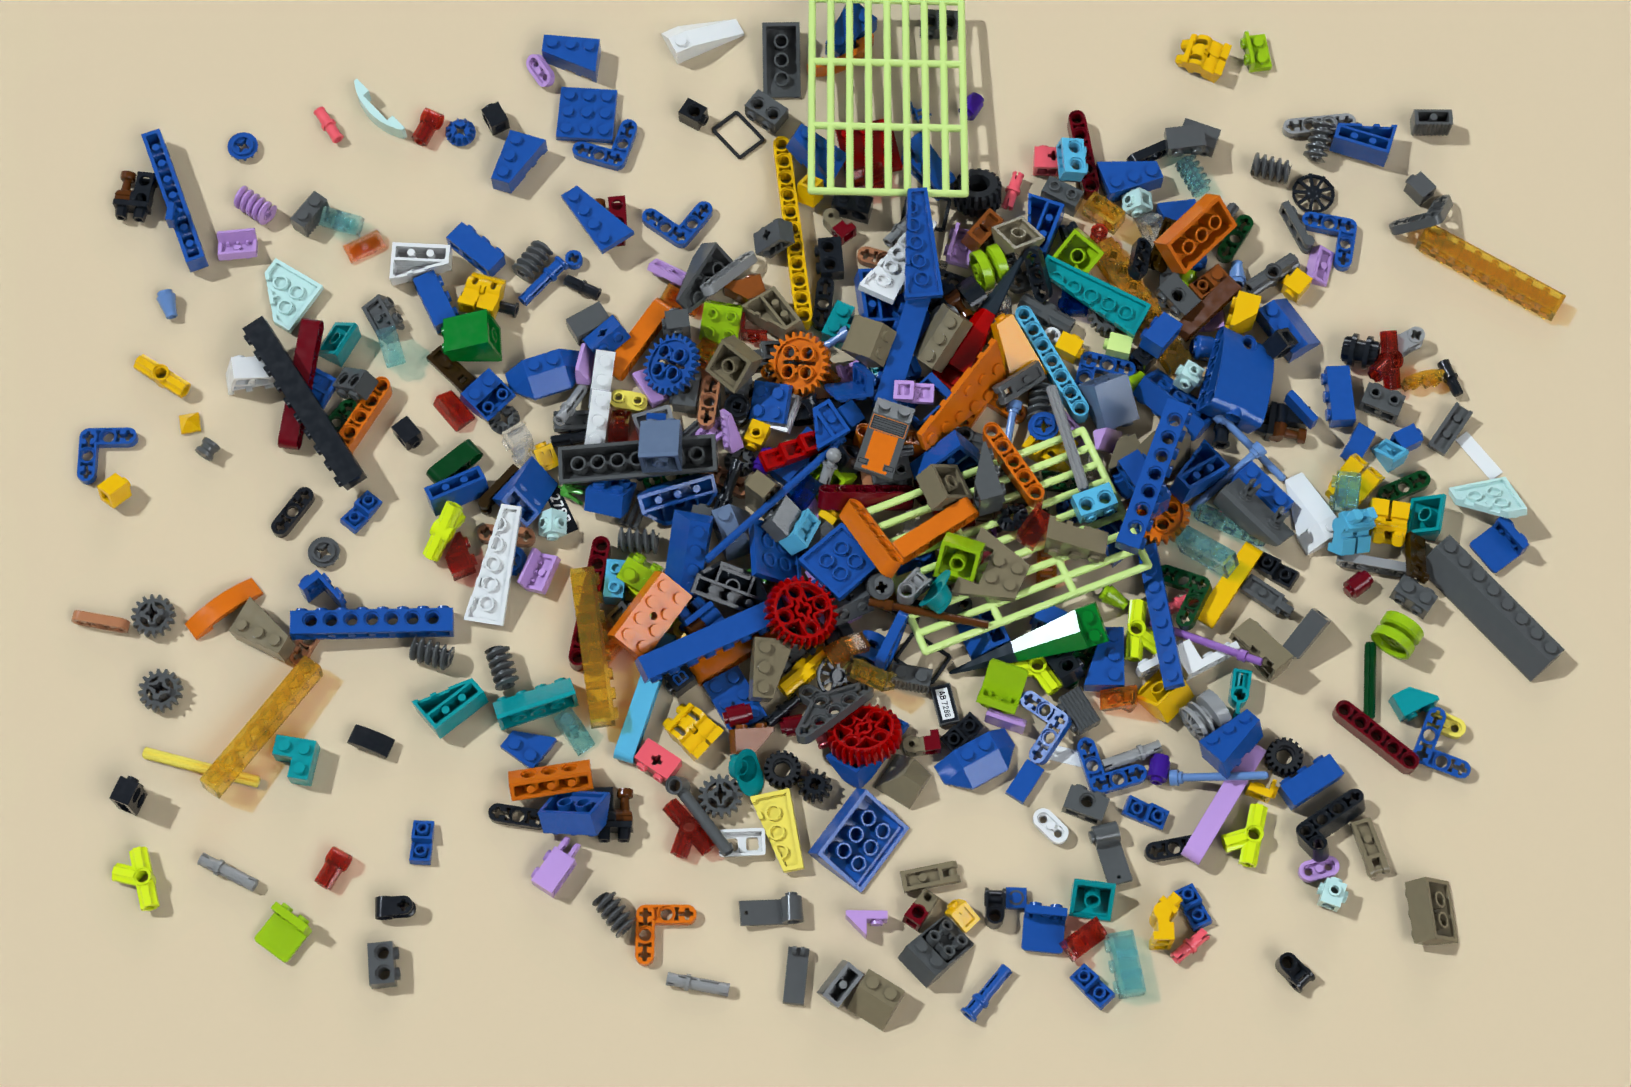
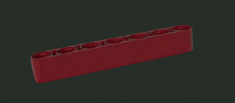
M303 318L300 323L293 362L312 390L324 331V322L322 320ZM286 403L278 436V447L300 450L305 426L303 423L299 424L293 416L296 413L293 407L289 408Z
M604 536L596 537L591 546L569 651L570 666L575 671H583L587 668L604 589L607 559H610L611 555L609 539ZM600 545H605L606 549L598 550L597 547ZM597 563L603 565L600 569L593 568ZM592 582L599 583V585L595 588L589 586V584ZM589 600L595 602L593 606L585 605V603ZM585 619L591 620V623L588 625L581 624ZM580 638L587 639V642L584 644L577 643ZM576 657L583 658V661L580 663H575L573 660Z

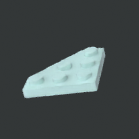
M275 258L265 271L273 321L275 325L291 334L324 288L323 285Z
M1506 477L1449 488V496L1455 505L1507 519L1527 515V507Z

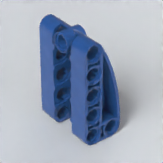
M1224 326L1218 330L1196 404V411L1211 418H1214L1216 415H1223L1246 434L1257 430L1264 422L1274 373V360L1266 353L1263 345L1256 342L1252 335L1243 336Z

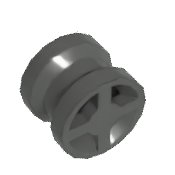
M204 437L201 446H198L195 451L204 459L212 461L214 453L218 452L221 448L211 439Z

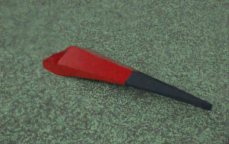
M1023 255L1018 258L969 319L973 325L943 372L932 370V373L950 390L967 368L972 367L978 360L977 356L982 352L991 330V324L994 323L1006 294L1024 260Z

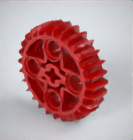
M793 576L791 580L787 577L784 582L780 581L777 586H774L767 595L768 599L764 603L766 607L763 611L767 613L764 620H770L766 627L773 628L771 634H778L776 640L784 639L783 645L789 642L790 648L797 644L798 650L803 645L806 650L811 646L815 648L818 643L821 645L835 630L834 626L837 624L835 618L838 616V613L833 612L838 607L837 605H832L835 598L830 599L828 597L831 591L825 592V585L820 588L818 586L819 580L811 583L812 578L810 577L805 581L804 576H801L799 580L796 576ZM789 592H793L796 598L790 596ZM805 592L810 593L813 597L807 599ZM781 597L785 607L777 610V603ZM815 603L820 604L822 609H818ZM824 615L825 621L821 628L817 618ZM779 616L784 617L787 622L781 621ZM795 627L797 634L789 631L788 629ZM806 628H810L813 634L808 633Z
M871 703L868 706L862 705L827 731L828 746L832 755L836 756L837 760L842 759L843 764L849 761L850 766L856 763L858 767L861 764H865L867 767L870 763L876 765L877 761L883 763L884 758L890 759V754L894 755L896 754V749H900V744L902 743L900 720L896 714H893L891 709L887 710L886 706L880 708L879 704L874 707Z

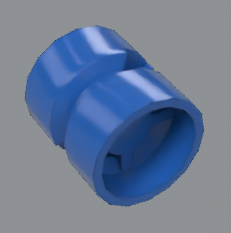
M864 630L859 640L861 645L856 647L853 658L861 664L874 667L876 656L885 637L877 632Z

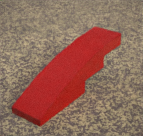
M814 430L799 434L796 439L779 443L776 448L761 451L758 457L765 472H769L821 453L827 447L820 451L817 450Z

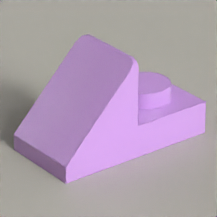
M846 910L845 919L866 939L867 923H871V926H883V923H887L888 911Z

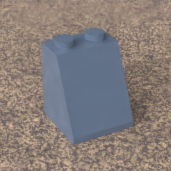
M1108 373L1077 385L1089 405V415L1096 429L1111 428L1117 430L1116 427L1121 425L1122 427L1132 425L1133 421L1140 419L1128 374Z
M667 418L666 420L647 419L646 421H640L638 459L643 473L682 471V425L680 420Z
M732 504L711 510L712 516H714L713 529L718 542L723 541L751 516L750 512ZM749 528L723 551L727 562L750 554Z

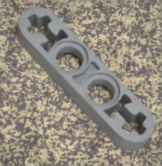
M1349 113L1292 118L1284 122L1282 133L1288 138L1308 137L1312 135L1310 130L1305 128L1306 123L1312 124L1317 121H1329L1335 124L1337 128V121L1338 123H1343L1344 120H1347V123H1356V119ZM1330 128L1335 134L1336 128Z
M748 251L740 255L700 286L703 295L706 297L715 294L755 264L758 260L754 251Z
M1356 553L1344 556L1337 555L1336 564L1340 567L1401 578L1404 574L1406 575V562Z

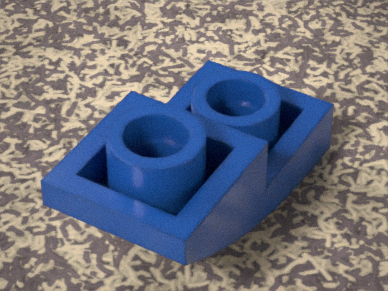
M1359 422L1340 457L1347 460L1352 454L1357 453L1363 458L1376 432Z
M367 490L354 502V507L340 519V523L356 534L382 505V501Z
M1130 795L1126 800L1121 815L1143 825L1162 830L1170 811L1153 803L1148 804Z
M414 820L411 835L410 864L431 865L434 821Z
M1193 883L1174 891L1183 899L1180 903V908L1193 932L1212 924V919L1203 906L1202 898Z
M1085 963L1070 976V980L1100 1011L1115 997V993Z

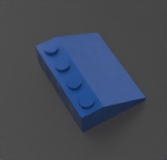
M856 788L808 853L822 866L861 893L908 831L909 827L867 789Z

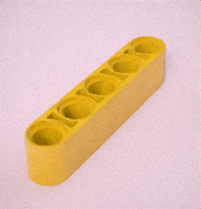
M1247 541L1244 543L1209 595L1198 618L1200 622L1213 629L1263 554L1262 550Z

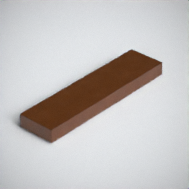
M1228 275L1179 321L1183 324L1179 336L1187 342L1220 312L1233 297H1236L1238 292L1243 290L1242 287Z

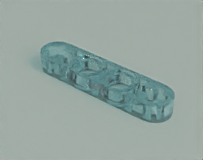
M1199 504L1194 512L1196 520L1253 545L1262 547L1266 544L1245 532L1220 510L1205 504Z

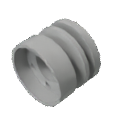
M1210 689L1198 695L1196 703L1190 701L1187 703V706L1179 709L1180 718L1185 727L1197 741L1232 719L1224 702Z

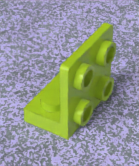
M707 299L703 307L699 340L720 344L721 340L726 337L735 335L738 338L741 317L744 314L742 306Z

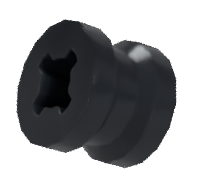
M1075 221L1070 222L1066 226H1059V233L1063 242L1075 228H1078Z

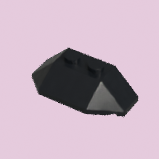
M718 561L697 572L690 592L741 612L768 599L767 592L760 578L752 576L750 571L723 561Z

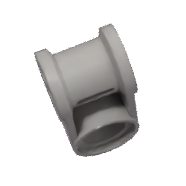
M1412 327L1401 334L1391 337L1386 342V345L1394 358L1399 360L1422 346L1425 332L1420 327Z
M919 567L915 568L898 586V603L911 605L921 594L930 588L933 579H928L920 572L921 569ZM902 592H909L911 595L904 596Z

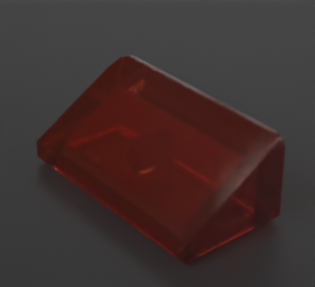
M452 390L438 395L433 403V406L456 432L475 419V416Z

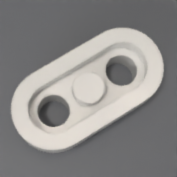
M1041 808L1034 813V826L1051 843L1060 845L1067 840L1068 828L1050 810ZM1043 817L1047 820V822L1041 823L1039 819ZM1055 832H1060V833H1061V837H1059V838L1055 837V836H1054V833H1055Z

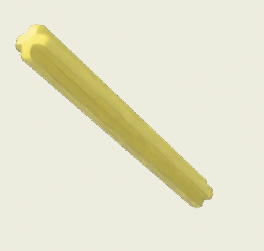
M145 747L142 753V757L147 760L255 788L260 784L261 778L259 776L149 747Z

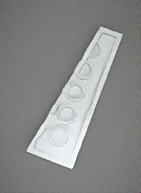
M932 220L933 230H935L937 221ZM906 232L888 250L886 256L883 259L881 258L877 266L860 282L858 290L893 305L905 281Z
M501 504L464 620L504 626L522 507Z

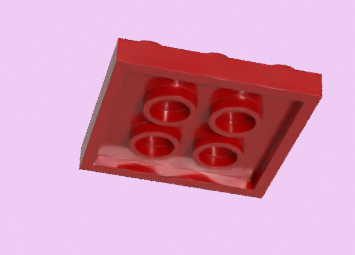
M884 119L874 120L873 123H884ZM835 130L838 146L846 152V130ZM854 130V179L865 177V130ZM873 130L874 176L884 174V131ZM892 131V172L901 171L903 166L895 134ZM845 161L844 164H843V166H844V170H845V174H846V161Z

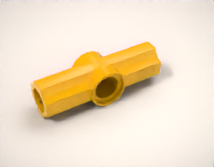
M145 354L139 355L135 360L134 369L156 382L159 387L169 390L180 398L188 394L191 384L170 371L166 365L157 363ZM161 374H166L163 378H159Z
M820 646L814 655H809L806 659H800L792 667L791 671L780 679L777 687L781 693L789 697L803 684L810 683L816 677V669L823 658L831 655L825 647Z

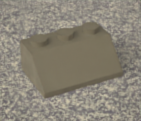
M943 303L917 343L914 351L915 357L931 369L942 373L973 323Z
M1174 422L1170 425L1178 426L1179 424L1178 422ZM1185 425L1183 430L1186 433L1183 442L1178 441L1176 447L1180 449L1176 460L1172 459L1170 464L1173 467L1172 472L1183 468L1190 459L1191 435L1187 432L1188 430ZM1156 430L1138 446L1146 456ZM1168 438L1163 439V442L1166 444L1173 443ZM1163 456L1156 457L1159 462L1166 461Z
M1423 877L1405 882V896L1408 900V915L1411 920V935L1414 944L1439 945L1458 943L1449 881Z

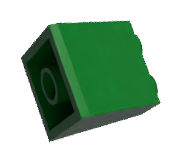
M487 309L443 319V327H441V333L444 338L442 351L451 361H502L501 328Z

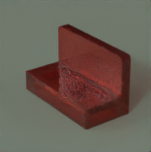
M1040 501L1021 525L1016 536L1017 542L1032 551L1047 532L1050 517L1049 513L1042 510L1043 503Z

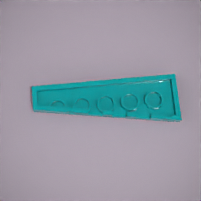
M1051 255L1046 256L1045 262L1052 283L1130 337H1135L1152 304Z

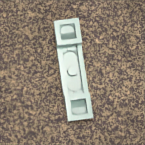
M358 79L354 80L359 102L369 119L386 133L402 139L407 138L404 126L394 116L387 120L370 103L371 96L369 90Z

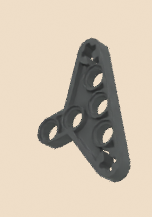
M861 681L826 692L810 684L801 686L798 690L799 698L807 706V709L795 730L797 741L801 744L813 742L874 696L873 684L869 681ZM808 692L813 693V694L810 695V696H804V695H803V694L808 693ZM847 700H855L853 703H845ZM821 701H825V702H826V703L823 704V705H817L818 702H821ZM832 711H840L837 714H831ZM819 721H824V722H825V723L822 724V725H816V724H815V723H817V722H819Z

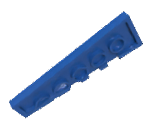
M927 187L908 188L904 300L942 298L943 288Z

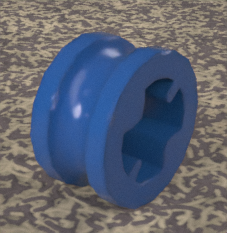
M571 250L565 255V262L568 268L576 270L582 266L583 260L579 251ZM572 257H574L575 259H577V262H576V263H574L573 261H571V258H572Z

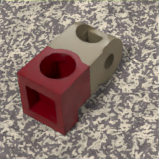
M828 208L823 212L824 227L833 237L841 236V245H844L856 236V226L852 222L847 225L839 217L838 210Z
M938 729L930 730V736H907L903 740V752L909 757L941 754Z
M925 888L904 914L902 922L918 932L938 902L939 897Z

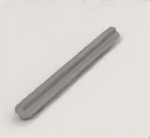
M1054 384L1049 385L1046 389L1078 491L1083 492L1089 489V484L1058 388Z

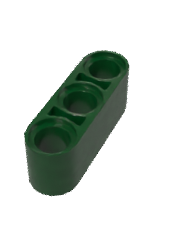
M467 439L431 466L426 475L435 484L468 470L482 458L483 453L470 439Z

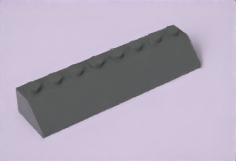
M716 435L682 436V471L643 473L638 459L639 440L558 447L559 485L718 472Z
M1448 535L1426 556V571L1429 574V580L1530 682L1565 650L1451 535Z

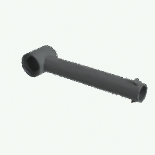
M678 776L669 777L665 783L667 792L680 798L719 849V854H722L724 857L731 854L734 850L732 843L727 841L689 791V780ZM679 781L680 788L677 791L675 785Z

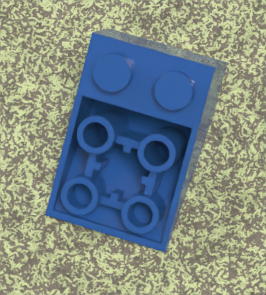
M531 456L492 499L499 507H501V504L522 507L519 527L527 528L541 513L558 483Z

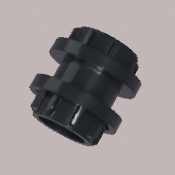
M1354 333L1352 337L1347 336L1344 339L1341 360L1347 362V365L1353 367L1355 362L1362 363V369L1367 370L1369 366L1375 367L1378 362L1381 344L1378 341H1374V336H1368L1365 341L1360 340V334Z

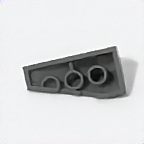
M717 242L702 243L691 260L676 298V302L683 309L688 308V313L699 307L709 297L703 295L700 286L733 261Z

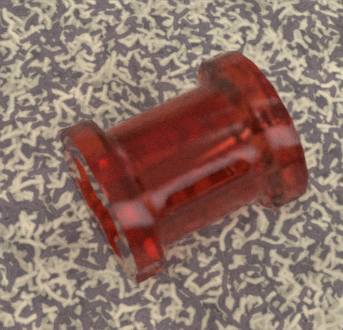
M1097 223L1091 228L1090 238L1099 247L1106 243L1108 228L1102 223Z

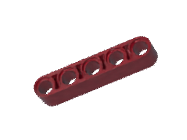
M1074 110L1069 114L1067 130L1069 138L1081 137L1084 139V146L1087 148L1085 159L1090 173H1087L1082 181L1078 183L1080 190L1084 191L1083 198L1091 201L1097 197L1099 179L1085 114L1080 110Z
M821 485L818 494V508L822 510H843L850 498L860 501L865 508L913 491L915 488L909 485ZM914 499L885 510L913 509Z
M1342 700L1337 703L1332 712L1333 719L1399 772L1407 775L1414 772L1419 764V757L1415 752L1351 702ZM1338 709H1345L1347 715L1340 714ZM1355 721H1360L1364 727H1357ZM1371 734L1378 735L1380 740H1373ZM1387 747H1393L1396 753H1390ZM1404 760H1410L1413 766L1405 765Z

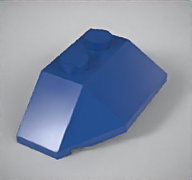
M556 349L521 360L505 373L509 388L514 394H519L532 400H538L572 389L576 383L575 367L579 351Z
M713 473L694 474L654 485L636 496L643 516L668 526L672 524L674 509L691 512L693 505L706 504L710 506L714 497L718 494Z
M1005 728L988 731L953 750L937 763L934 768L945 785L973 790L1008 771L1015 744Z

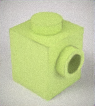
M1111 332L1109 338L1104 340L1103 349L1106 350L1105 355L1128 360L1133 338Z

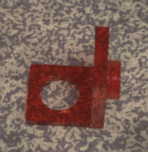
M742 312L741 341H748L750 343L767 341V330L745 329V312Z

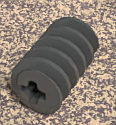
M1317 121L1312 123L1314 129L1310 130L1312 136L1308 137L1309 143L1305 146L1307 151H1304L1303 155L1309 160L1325 163L1321 158L1328 157V154L1323 151L1330 149L1326 143L1332 142L1328 135H1334L1330 128H1336V125L1326 121Z
M1257 152L1254 156L1250 173L1253 170L1254 176L1257 177L1261 172L1263 179L1269 174V180L1276 176L1277 182L1284 178V184H1287L1292 165L1289 166V160L1282 164L1281 158H1278L1275 162L1274 156L1267 160V154H1264L1260 159L1259 152Z
M539 240L532 241L531 246L526 248V252L521 254L522 258H518L517 263L512 265L513 272L522 280L529 282L527 277L534 278L535 276L532 271L538 273L537 265L543 267L544 264L541 260L548 261L549 259L546 254L552 256L553 252L545 243Z
M1040 382L1029 389L1027 422L1036 413L1052 411L1046 391L1047 386L1052 384Z
M620 527L617 547L618 549L621 547L622 552H625L628 547L630 553H633L635 548H637V552L641 553L644 548L646 554H649L651 549L654 554H657L659 533L656 535L655 530L652 529L650 535H648L647 530L644 529L642 534H640L638 528L632 533L630 527L624 533L623 527Z
M874 572L863 582L869 595L878 600H885L893 594V580L882 575L880 572Z
M415 636L409 650V658L412 661L417 658L418 663L425 661L426 665L432 663L434 668L440 665V669L445 670L452 663L455 647L447 651V644L440 649V642L432 646L431 639L425 644L424 637L418 642L417 636Z
M494 646L484 651L487 654L486 659L489 662V668L492 669L491 675L494 676L495 689L498 691L512 688L515 685L514 682L519 679L517 675L512 676L517 670L516 668H510L514 665V661H508V659L512 658V654H506L510 650L509 646Z
M605 892L597 897L592 905L597 906L596 911L602 913L601 918L607 919V926H612L611 931L613 933L617 932L616 938H619L630 930L636 919L628 920L631 912L623 913L626 905L618 906L621 899H613L616 892Z

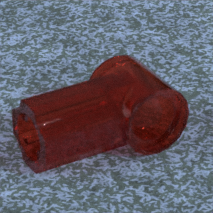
M425 108L421 114L420 123L412 135V140L422 147L427 146L434 132L442 127L444 115Z
M333 846L325 858L326 863L314 880L315 883L327 890H331L340 874L345 872L351 864L353 856Z

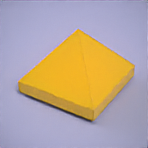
M199 412L179 416L181 434L201 431Z

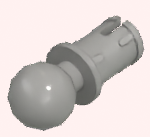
M834 447L826 452L827 460L822 463L823 468L818 478L819 482L830 484L835 469L838 468L835 463L841 459L842 454L839 449Z

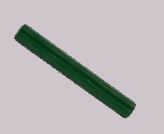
M1366 642L1364 651L1363 712L1371 719H1374L1376 643Z

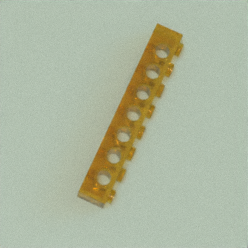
M1111 236L1097 243L1105 253L1096 265L1110 285L1152 304L1139 328L1140 333H1142L1145 328L1149 329L1151 327L1148 319H1154L1155 316L1159 317L1162 314L1161 307L1157 302L1153 301L1150 290L1144 287L1142 280L1136 281L1129 276L1127 269L1130 259L1123 255L1120 244L1117 241L1115 242ZM1109 258H1114L1116 261H1115V262H1112V261H1110V260H1108V259H1109ZM1119 273H1123V274H1125L1126 276H1125V277H1121V276H1119L1118 274H1119ZM1128 289H1135L1136 292H1130ZM1179 335L1158 358V361L1169 377L1175 375V371L1180 364L1184 365L1188 359L1192 360L1189 350L1185 349L1181 344L1182 341ZM1168 350H1174L1176 354H1170Z

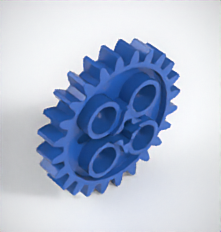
M673 333L672 337L667 334L665 340L659 338L660 344L653 343L655 349H649L651 355L645 356L648 362L643 364V366L647 367L643 371L647 375L644 380L649 382L647 385L653 391L663 396L665 394L671 396L672 393L678 395V389L684 392L685 385L691 386L689 383L690 379L696 380L693 376L699 373L696 367L701 366L697 362L701 358L697 354L700 351L696 347L697 344L687 336ZM660 360H663V361H666V362H668V363H670V364L666 365L665 363L659 362V361H660ZM676 364H677V365H679V366H681V367H685V368H684V369H680V368H677L676 366H673V365H676Z

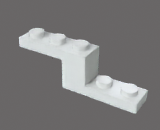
M596 349L584 445L605 443L612 395L610 390L616 354L613 351Z
M1190 639L1184 642L1183 640L1177 641L1183 676L1186 681L1232 657L1219 651L1214 653L1209 651L1201 659ZM1237 641L1231 644L1230 642L1224 643V645L1238 650L1241 648ZM1157 653L1154 658L1150 660L1145 658L1137 664L1135 673L1139 679L1160 668Z

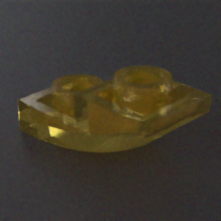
M1431 369L1414 373L1404 378L1401 387L1404 392L1409 389L1415 390L1421 384L1425 389L1430 386L1436 387L1442 382L1445 371L1443 369Z

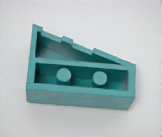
M473 678L450 686L447 690L440 693L434 692L422 700L418 701L416 699L412 701L416 711L440 739L489 702L484 691Z

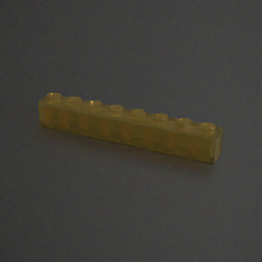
M1437 225L1425 228L1415 248L1422 254L1435 258L1439 263L1446 264L1452 267L1454 271L1470 277L1472 281L1479 282L1487 286L1489 290L1500 293L1507 300L1514 301L1524 309L1537 313L1542 319L1552 321L1566 297L1565 294Z
M594 566L570 569L591 729L616 726L615 719H619L618 707L613 706V699H616L615 687L610 685V680H614L612 668H608L607 664L611 657L609 648L605 649V642L608 641L607 629L603 630L602 623L605 622L604 610L600 611L599 606L600 603H603L601 591L597 592V585L600 584L599 572L595 573Z
M306 655L302 657L199 779L204 789L218 799L221 798L240 773H242L321 679L323 672L320 665Z

